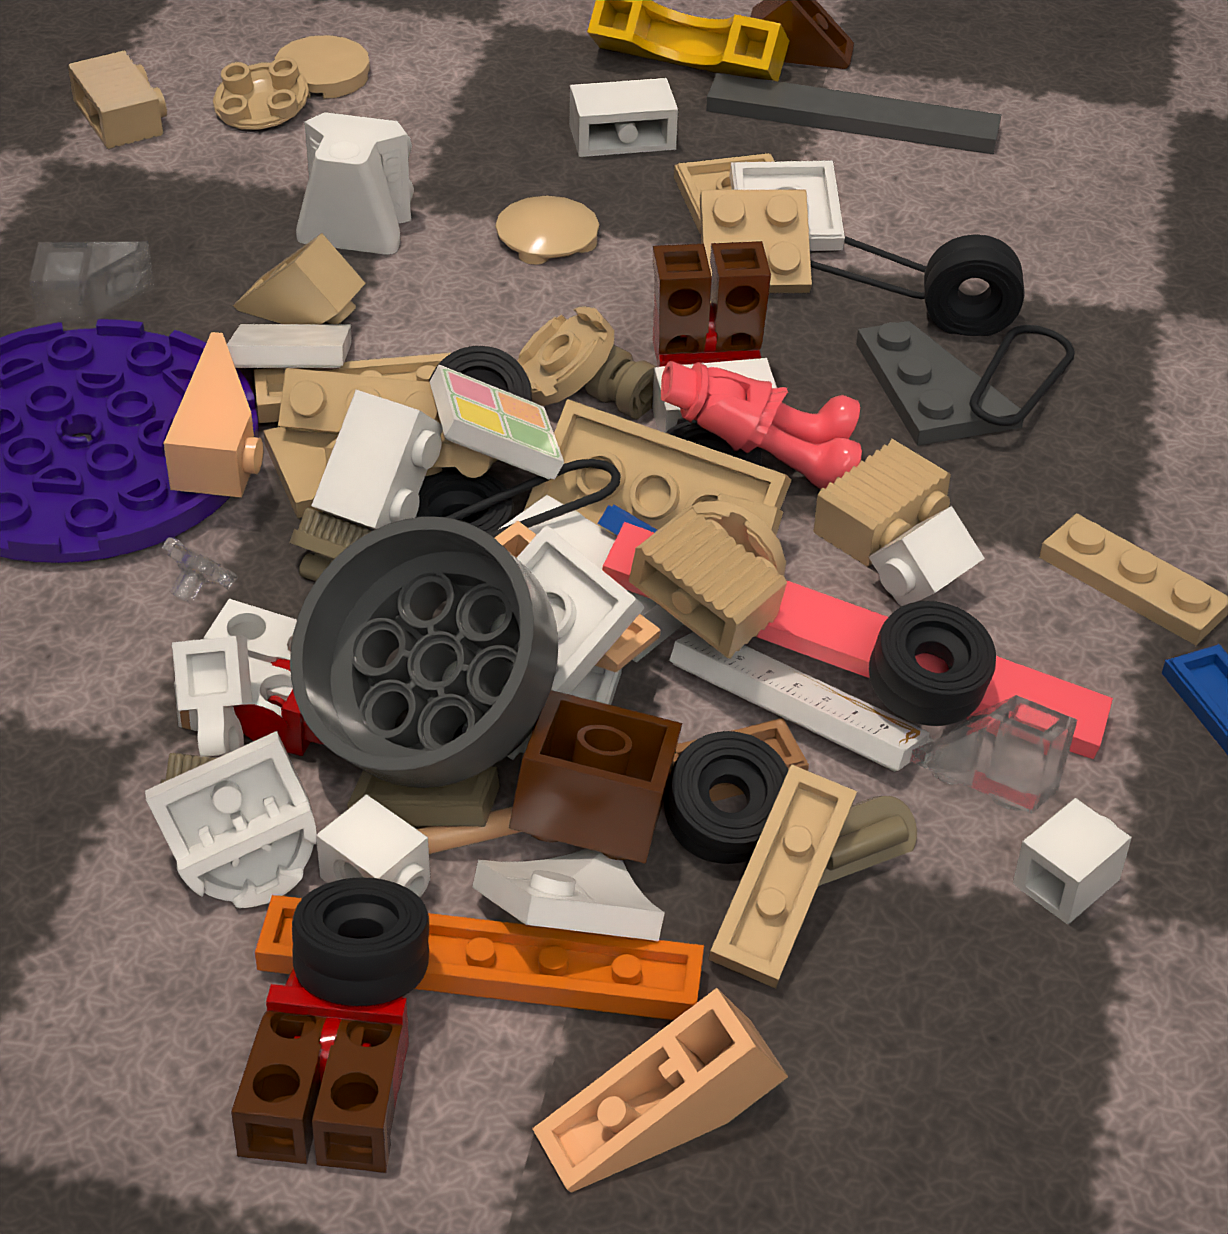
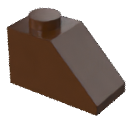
M762 0L752 8L751 18L780 23L789 39L784 59L785 63L847 69L850 66L854 42L817 0Z

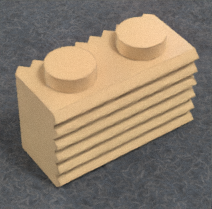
M125 50L68 65L73 100L106 148L110 149L115 146H122L125 143L130 144L134 141H141L144 138L149 139L163 134L161 118L167 116L164 96L158 87L153 88L150 86L144 67L141 64H133L132 59L130 60Z
M891 439L888 446L884 444L880 451L876 450L873 456L869 455L865 462L861 460L857 467L853 466L850 472L846 471L842 478L837 477L834 484L830 482L826 489L822 488L817 497L813 531L819 537H823L825 541L832 543L836 548L841 549L847 555H851L852 558L869 567L872 564L869 559L870 555L917 524L949 507L950 498L947 495L951 474L894 439Z
M693 507L685 508L635 548L629 577L631 584L730 659L736 651H740L744 644H748L752 637H756L760 630H764L769 622L772 623L778 615L787 585L784 575H779L777 569L770 561L763 557H755L753 552H746L743 544L736 545L734 538L729 537L726 530L718 522L711 519L705 520L703 514L697 515Z

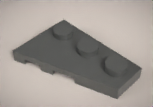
M910 321L889 322L880 326L858 329L856 345L917 446L1023 427L1024 420L1013 426H997L975 415L971 410L969 402L981 377ZM989 383L978 401L979 406L985 412L997 417H1014L1021 410V408Z

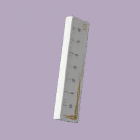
M695 632L676 640L669 660L673 665L894 772L899 771L920 756L925 749L930 732L748 646L743 645L740 651H736L730 659Z

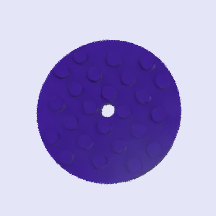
M97 319L96 328L63 331L62 322L32 327L0 338V557L30 562L67 563L105 559L132 553L159 544L192 528L213 514L231 497L170 490L163 443L206 346L205 342L177 330H174L169 336L144 331L143 322L116 319ZM235 368L251 410L254 437L259 438L254 394L239 368ZM83 433L91 435L92 440L87 441L85 436L72 437V435Z

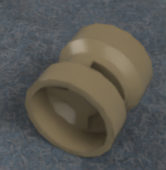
M613 344L606 362L596 375L585 384V389L589 395L602 402H616L619 411L632 418L639 419L652 409L654 367L657 366L645 360L635 362L630 352Z

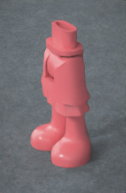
M669 361L664 368L661 379V400L679 407L684 419L692 423L693 419L696 420L699 426L724 439L734 451H738L741 448L746 453H749L756 447L762 448L804 475L812 484L820 489H826L830 482L834 484L837 477L842 478L846 471L850 472L852 467H857L861 461L862 449L860 443L849 440L855 430L860 414V404L855 399L845 395L833 397L817 414H811L784 404L782 401L788 393L787 388H772L771 381L751 379L718 367L707 368L706 365L699 362L694 364L692 368H688L674 361Z

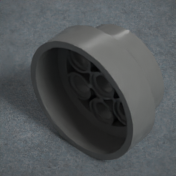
M417 517L393 522L375 529L348 546L328 565L311 588L298 615L291 644L290 672L294 696L305 722L326 747L378 779L395 785L415 788L440 787L457 783L483 772L510 755L534 730L551 691L558 660L557 624L548 596L537 578L513 554L485 531L469 523L444 517ZM447 601L441 614L432 619L437 607ZM506 613L502 625L497 630L489 633L494 620ZM399 648L396 658L386 666V661L390 654ZM457 661L456 668L452 675L446 680L442 681L443 674L447 667L453 662ZM508 679L506 685L504 686V688H503V690H502V692H501V694H500V691H501V688H502L504 682ZM409 708L407 718L402 725L395 729L397 718L404 710ZM468 722L467 731L453 740L456 730L462 724Z

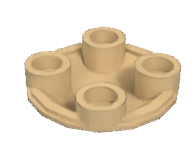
M281 57L271 63H258L249 66L242 62H235L222 69L221 78L223 82L217 87L213 104L216 115L225 124L239 129L261 130L278 126L293 118L305 106L309 89L306 78L299 72L297 62L292 58Z
M538 196L525 198L510 204L499 214L495 228L499 239L512 250L518 252L521 261L537 265L545 263L549 258L565 257L577 252L585 253L592 251L597 245L599 222L595 213L582 203L564 197Z

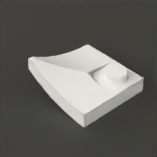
M590 849L534 861L498 862L478 860L472 888L525 925L659 941L665 912L653 905L643 895L632 880L623 860L610 859L601 852Z

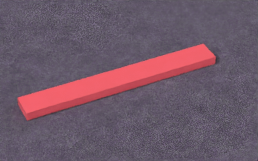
M624 522L603 564L602 570L624 589L648 597L629 582L635 548L653 535L654 532ZM787 581L777 617L772 623L769 622L764 630H760L756 637L870 678V656L880 629L888 617ZM923 653L915 656L918 664L928 671L944 673L949 670L946 662L935 655ZM996 656V667L990 684L980 705L970 715L1081 756L1094 759L1101 745L1113 698Z

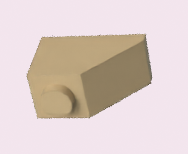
M321 233L261 276L233 306L238 311L281 324H323L325 322L328 324H339L356 308L351 299L366 283Z

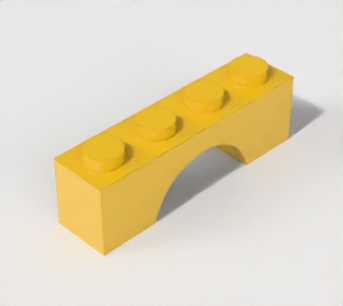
M596 0L587 31L599 48L716 73L779 81L789 44V39L780 23L736 14L727 19L696 17L666 8L652 0Z

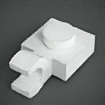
M228 636L172 642L178 711L197 710L200 756L225 755L243 747V731L233 706L253 704L247 636Z

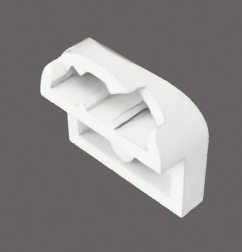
M277 731L145 790L146 801L177 861L178 873L184 882L198 895L203 896L205 893L217 899L231 901L238 908L256 907L269 903L272 895H285L302 879L303 869L311 856L314 844L316 845V826L306 791Z

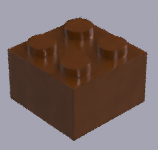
M551 690L522 759L509 829L528 833L532 837L544 842H563L598 851L610 859H629L646 864L664 802V795L683 723Z

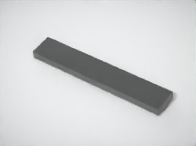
M718 72L707 95L706 111L987 154H994L1002 114Z

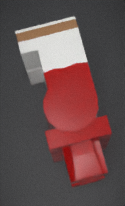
M229 599L204 636V639L247 636L253 704L233 706L235 715L240 721L243 734L256 741L277 731L286 752L303 756L310 742L323 743L315 736L305 722L293 692L290 654L297 620ZM174 682L178 726L198 731L197 710L178 711L176 683Z

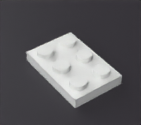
M546 524L519 554L517 559L540 582L553 608L558 632V660L551 690L571 694L645 607L632 594ZM506 613L494 620L489 633L497 630L502 625ZM457 661L453 662L447 667L443 674L442 681L446 680L452 675L456 668ZM508 679L504 682V684H503V686H502V688H501L500 694H501V692H502L504 686L506 685ZM532 733L515 751L508 755L509 758L513 760L530 741Z

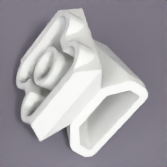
M324 112L304 121L309 180L296 227L297 241L307 244L323 233L335 248L378 254H393L397 252L400 246L398 223L411 221L410 202L413 197L414 188L409 179L408 157L412 148L410 137L398 121Z

